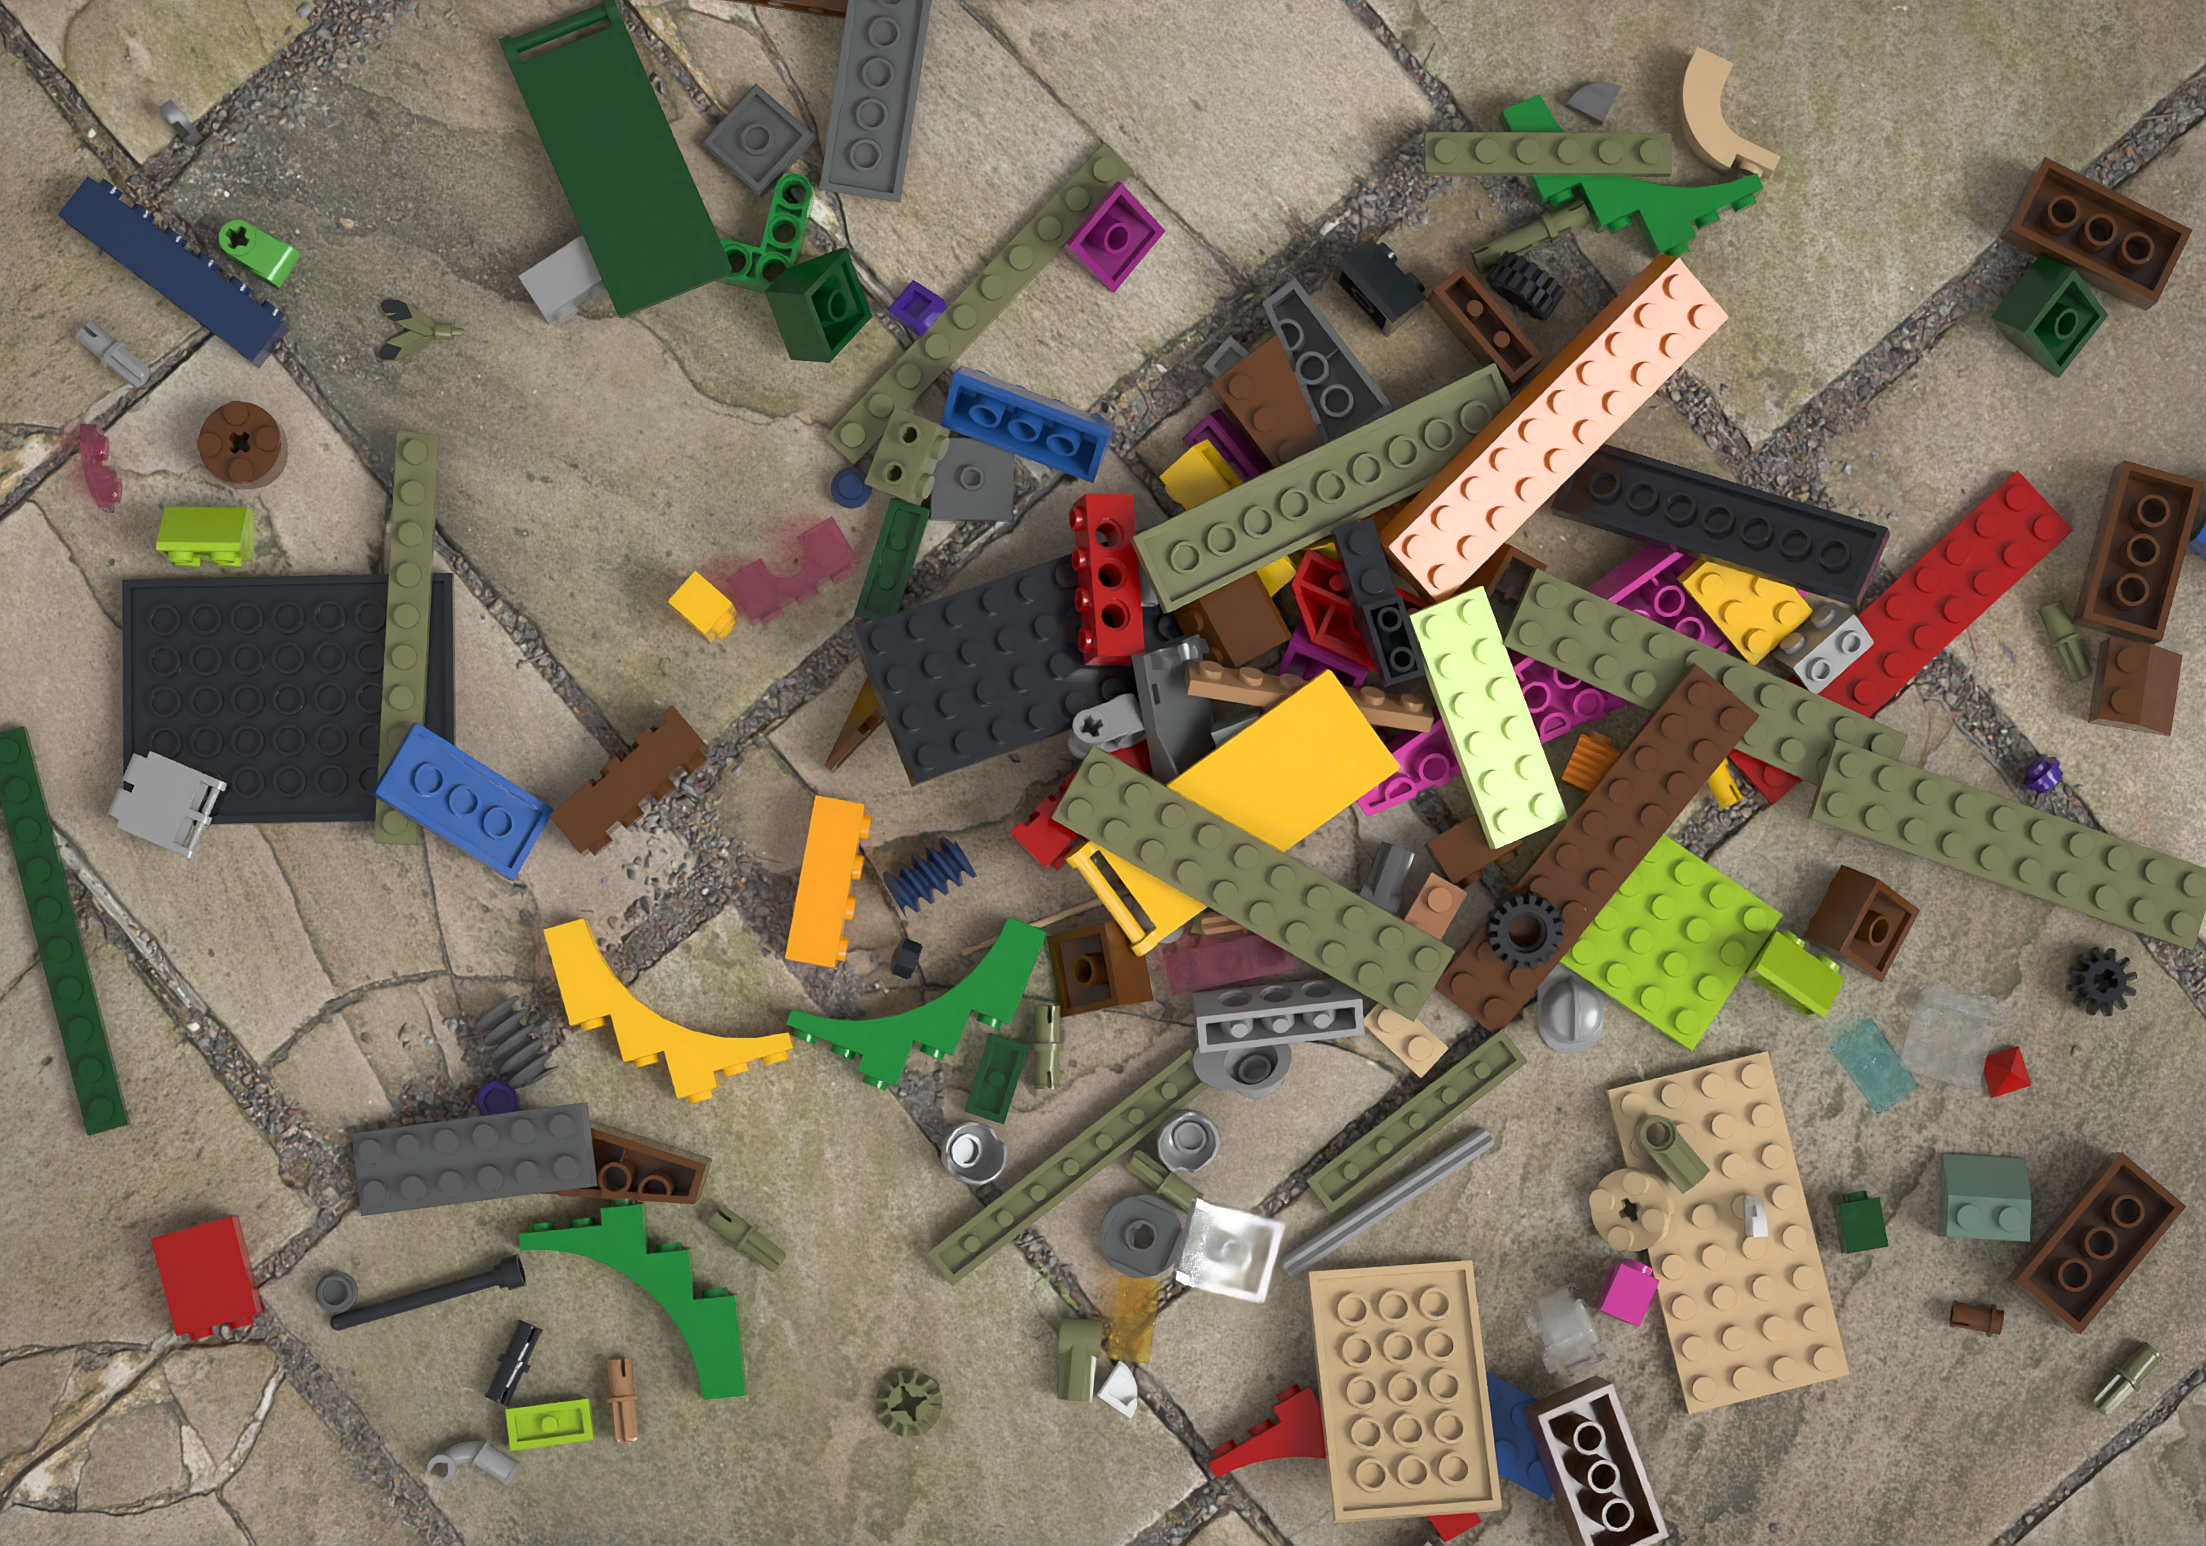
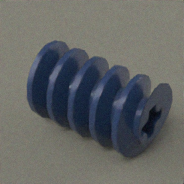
M944 836L939 838L940 852L927 845L925 847L927 860H923L914 853L911 855L912 869L902 862L898 863V878L888 871L883 872L884 883L905 917V906H908L916 913L921 911L920 897L933 904L935 902L933 889L936 888L943 895L949 894L948 880H951L958 887L962 886V871L972 878L977 877L956 840L955 843H952Z

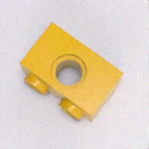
M696 571L668 600L674 612L709 643H712L716 637L722 641L737 624L734 618L738 612L733 603Z

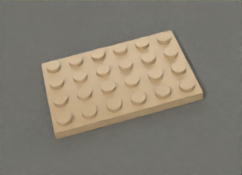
M1472 1260L1308 1272L1306 1278L1333 1523L1499 1511L1502 1508Z

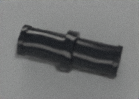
M519 1319L505 1353H500L497 1361H500L499 1367L488 1391L484 1395L508 1407L511 1404L510 1401L523 1372L528 1373L531 1367L527 1363L540 1334L543 1332L542 1329Z

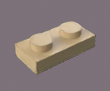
M1377 1003L1364 1017V1027L1419 1078H1422L1449 1049L1420 1020L1416 1018L1412 1022L1380 1003Z

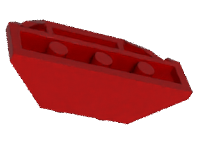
M1307 548L1291 584V589L1310 644L1378 673L1350 608L1339 575L1342 572L1340 562ZM1394 587L1397 596L1402 595L1407 615L1433 605L1429 601Z

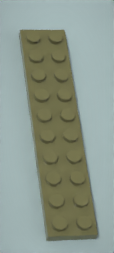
M1490 363L1130 537L1132 546L1163 613L1176 610L1330 535V531L1335 528L1352 524L1424 489L1512 401L1496 363Z
M1533 568L1503 636L1502 645L1650 712H1654L1694 662L1760 715L1733 749L1818 786L1832 740H1840L1898 760L1908 735L1537 568Z
M1832 740L1807 819L2187 951L2194 950L2206 912V868L1843 741Z
M1094 744L1090 747L1051 815L1053 820L1412 1022L1415 1021L1456 951L1452 946Z

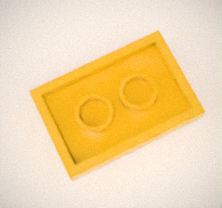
M1697 559L1676 578L1742 658L1753 666L1814 613L1793 587L1701 559Z

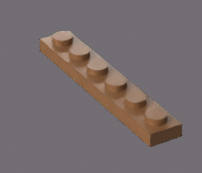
M1213 661L1187 662L1184 672L1187 695L1273 708L1309 682L1294 674L1275 676L1263 674L1260 670L1251 667H1243L1240 670L1222 667ZM1343 686L1370 724L1430 733L1434 717L1429 701L1414 693L1388 694L1370 686H1365L1361 689Z

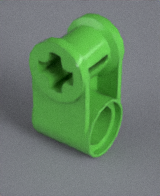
M240 219L227 222L219 233V243L230 260L244 267L263 282L279 290L301 256L300 252L274 236H269ZM244 235L248 244L245 247L238 245L235 248L231 239L234 236L241 238Z

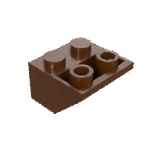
M1503 543L1450 597L1474 587L1483 586L1503 639L1533 568L1545 572L1548 566L1519 549Z

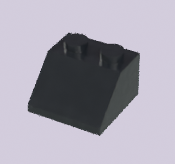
M1370 238L1337 262L1333 279L1385 336L1389 337L1424 305L1426 297L1422 293L1425 291V287L1414 274L1409 272L1405 275L1395 264L1398 258L1385 243L1381 242L1377 245Z

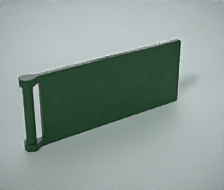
M600 0L601 3L517 37L511 38L508 35L498 39L615 311L619 318H624L731 275L732 267L623 22L615 0ZM605 19H608L612 26L524 62H521L518 55L521 52Z

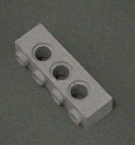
M1334 977L1192 993L1194 1027L1199 1053L1365 1035L1361 992Z

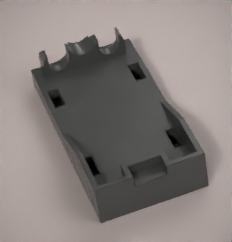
M1186 634L1131 656L1153 777L1165 785L1217 748L1211 735L1213 726L1217 722L1213 715L1211 699L1187 695L1184 681L1187 662L1200 663L1204 661L1202 653H1209L1207 641L1200 638L1199 634Z

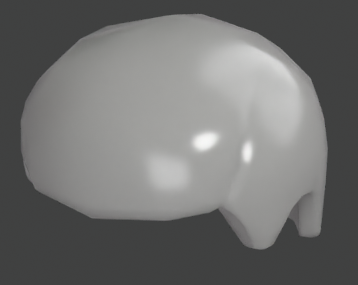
M1196 1110L1177 1111L1165 1119L1156 1137L1158 1156L1172 1172L1187 1171L1196 1173L1215 1159L1220 1148L1218 1127L1206 1114Z
M966 1121L952 1127L942 1140V1164L950 1176L959 1182L983 1185L995 1180L1006 1166L1007 1146L999 1139L994 1129L989 1125L976 1121Z

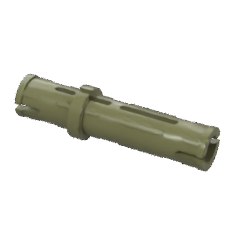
M1579 199L1558 211L1556 210L1550 214L1546 211L1539 214V219L1501 235L1490 242L1470 249V254L1481 274L1493 268L1505 251L1515 252L1519 256L1545 243L1550 242L1554 244L1560 241L1559 237L1568 232L1591 224L1592 219L1583 200Z

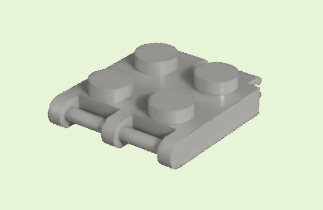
M151 751L147 758L133 753L122 780L135 786L132 792L118 787L107 814L119 819L117 828L194 860L197 854L194 848L205 824L210 825L212 818L209 817V814L220 790L225 791L227 783ZM212 786L210 794L207 798L209 787ZM206 800V803H205V805H204V807H203V809H202V812L199 813V810H200V808H201V806H202V803ZM197 820L195 828L191 834V828L194 824V821ZM190 837L187 846L183 847L186 840Z

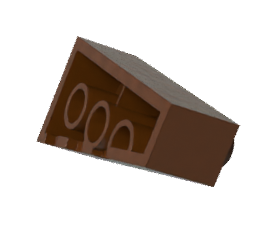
M1278 334L1270 337L1207 385L1212 395L1268 470L1323 444Z
M590 1120L597 1186L540 1193L569 1197L587 1196L601 1197V1199H634L649 1202L695 1204L701 1198L712 1158Z

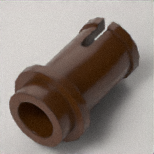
M1954 1300L1950 1311L1949 1327L1986 1332V1337H1991L1992 1334L2000 1335L2004 1321V1310L1997 1309L1995 1304H1991L1989 1308Z

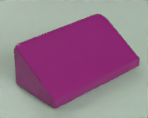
M1222 409L1209 413L1182 438L1189 448L1208 439L1243 482L1269 471Z

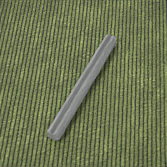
M1485 1127L1475 1130L1280 1259L1281 1266L1288 1276L1295 1277L1493 1147L1495 1144L1493 1137Z

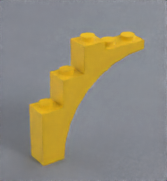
M583 918L544 929L570 1026H581L582 1032L606 1026L604 1018L611 1017L623 1062L630 1063L634 1061L635 1068H641L660 1062L658 1054L665 1053L677 1099L687 1098L689 1105L713 1098L711 1091L720 1088L716 1072L723 1070L724 1077L737 1075L749 1071L747 1063L763 1059L764 1066L788 1060L787 1052L795 1050L793 1039L789 1032L760 1038H723L691 1031L668 1021L638 1001L616 978L600 953L586 919Z

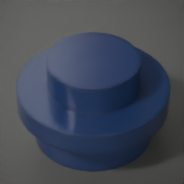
M854 467L840 470L831 482V493L834 500L844 508L854 509L863 506L869 500L872 493V487L864 484L867 474L861 469Z

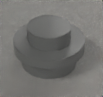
M340 1271L324 1275L316 1287V1298L319 1305L331 1313H342L349 1310L355 1304L358 1297V1287L355 1280L349 1274Z

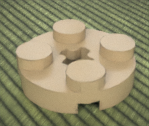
M1636 1167L1616 1170L1605 1176L1589 1197V1205L1595 1228L1614 1250L1635 1252L1650 1248L1661 1242L1669 1231L1668 1227L1675 1208L1673 1196L1666 1183L1654 1173L1649 1174ZM1627 1199L1631 1203L1638 1202L1641 1206V1209L1636 1212L1638 1217L1636 1221L1631 1216H1627L1624 1211Z

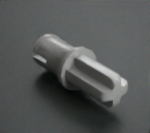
M93 320L84 324L89 329L87 332L82 327L80 328L75 340L101 359V366L105 369H113L135 388L147 382L151 375V370L126 350V344L122 340L115 341L98 327Z

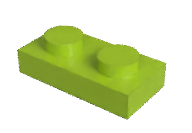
M590 1398L505 1409L510 1451L595 1440Z

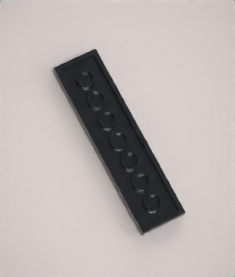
M1602 444L1559 487L1550 507L1553 515L1856 607H1859L1890 537L1889 529L1884 526L1607 444Z

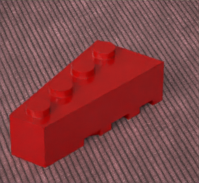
M1147 739L1134 746L1109 752L1113 756L1153 777ZM1078 768L1058 787L1059 790L1054 795L1051 794L1035 807L1034 811L1029 815L1030 819L1025 824L1020 822L1010 831L1011 838L1045 873L1051 867L1056 871L1060 870L1067 863L1064 857L1081 837L1085 841L1089 840L1051 818Z

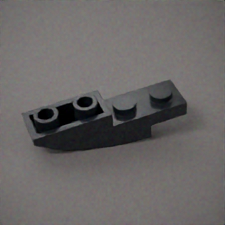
M1373 518L1331 530L1332 539L1342 567V572L1339 575L1350 608L1367 651L1383 684L1387 687L1426 675L1402 595L1397 596Z

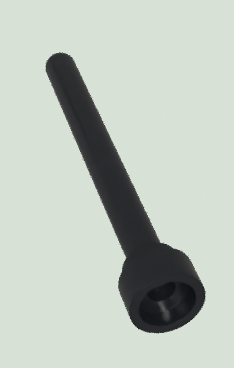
M518 1254L501 1258V1263L495 1264L493 1270L333 1315L330 1319V1326L333 1330L340 1331L494 1286H499L500 1289L507 1287L509 1291L527 1285L523 1264Z

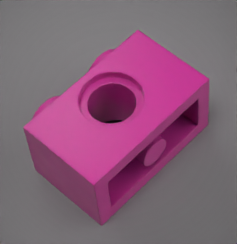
M1625 1258L1623 1264L1612 1262L1592 1308L1627 1324L1640 1327L1660 1280L1650 1276L1652 1268L1635 1260Z

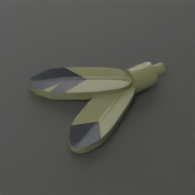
M389 299L384 300L381 304L382 310L390 320L410 330L384 344L379 351V357L383 361H398L426 348L436 340H453L454 336H463L465 334L463 328H454L452 323H435L427 315L402 301Z

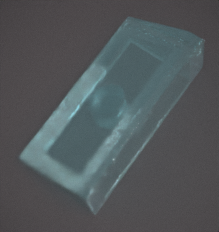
M1872 1018L1831 1046L1835 1056L1876 1113H1882L1893 1107L1920 1086Z

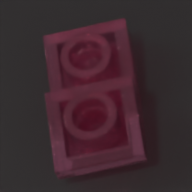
M80 424V454L86 482L97 506L106 513H114L115 502L120 503L122 499L123 483L121 478H117L115 470L110 466H102V461L108 460L109 438L104 436V430L97 425Z

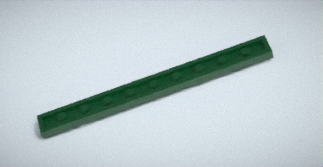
M23 726L1 732L0 802L87 1136H92L128 1126L131 1123L28 729Z

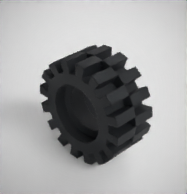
M1509 251L1503 253L1486 278L1487 283L1490 284L1493 290L1498 291L1497 294L1506 298L1511 305L1519 307L1520 311L1527 312L1531 317L1535 319L1537 317L1541 321H1546L1565 295L1563 286L1559 285L1555 278L1550 277L1548 272L1539 269L1537 264L1534 262L1530 263L1527 258L1521 255L1519 257L1512 251L1511 253Z
M1518 890V894L1515 895L1511 892L1505 894L1506 899L1501 902L1497 900L1493 904L1495 909L1493 912L1489 911L1486 917L1488 925H1485V932L1488 936L1487 941L1490 947L1503 963L1508 966L1510 964L1514 965L1516 969L1523 970L1524 967L1536 969L1538 968L1537 964L1541 962L1544 965L1550 962L1548 957L1552 953L1556 955L1560 950L1558 948L1559 942L1563 943L1564 935L1561 932V928L1564 927L1559 913L1546 898L1544 899L1536 892L1532 891V894H1530L1526 890ZM1520 915H1531L1540 924V932L1537 939L1528 945H1518L1509 937V926Z

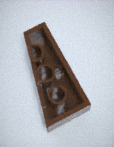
M673 705L662 714L666 722L661 727L654 725L650 729L646 728L634 739L635 741L631 745L634 749L628 755L626 752H622L611 759L599 772L602 776L600 779L595 781L592 778L549 815L551 820L584 857L590 852L594 856L601 853L613 842L610 835L622 825L625 829L633 826L644 816L645 813L642 811V808L653 798L657 803L665 799L676 789V785L673 782L684 772L691 776L708 761L704 755L710 749Z

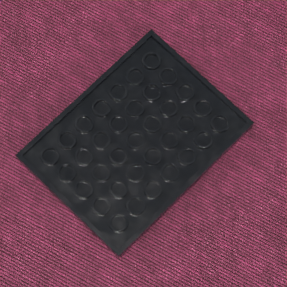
M433 573L424 727L456 747L454 574ZM389 574L122 580L123 776L133 753L147 758L151 751L227 783L225 791L220 790L209 814V817L212 818L210 825L375 822L377 798L371 795L378 782ZM123 780V789L132 792L135 785ZM212 786L209 787L207 798L210 794ZM206 800L202 803V806H201V808H200V810H199V813L202 812V809H203V807H204V805H205V803H206Z

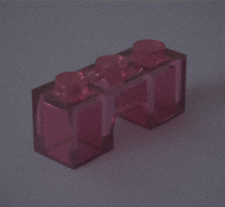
M832 516L797 536L798 542L805 552L806 561L803 569L796 576L791 578L776 577L769 572L760 558L726 578L728 585L753 626L761 622L764 627L775 622L784 615L782 611L784 607L795 601L799 606L803 605L820 594L817 589L818 587L830 580L836 585L855 573L853 567L859 564L858 559Z

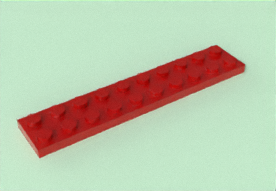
M2017 470L1856 616L1874 643L1817 695L1869 718L2065 539L2073 529ZM1794 675L1786 680L1806 689L1798 677ZM1732 749L1727 756L1770 805L1775 804L1801 780L1735 749Z

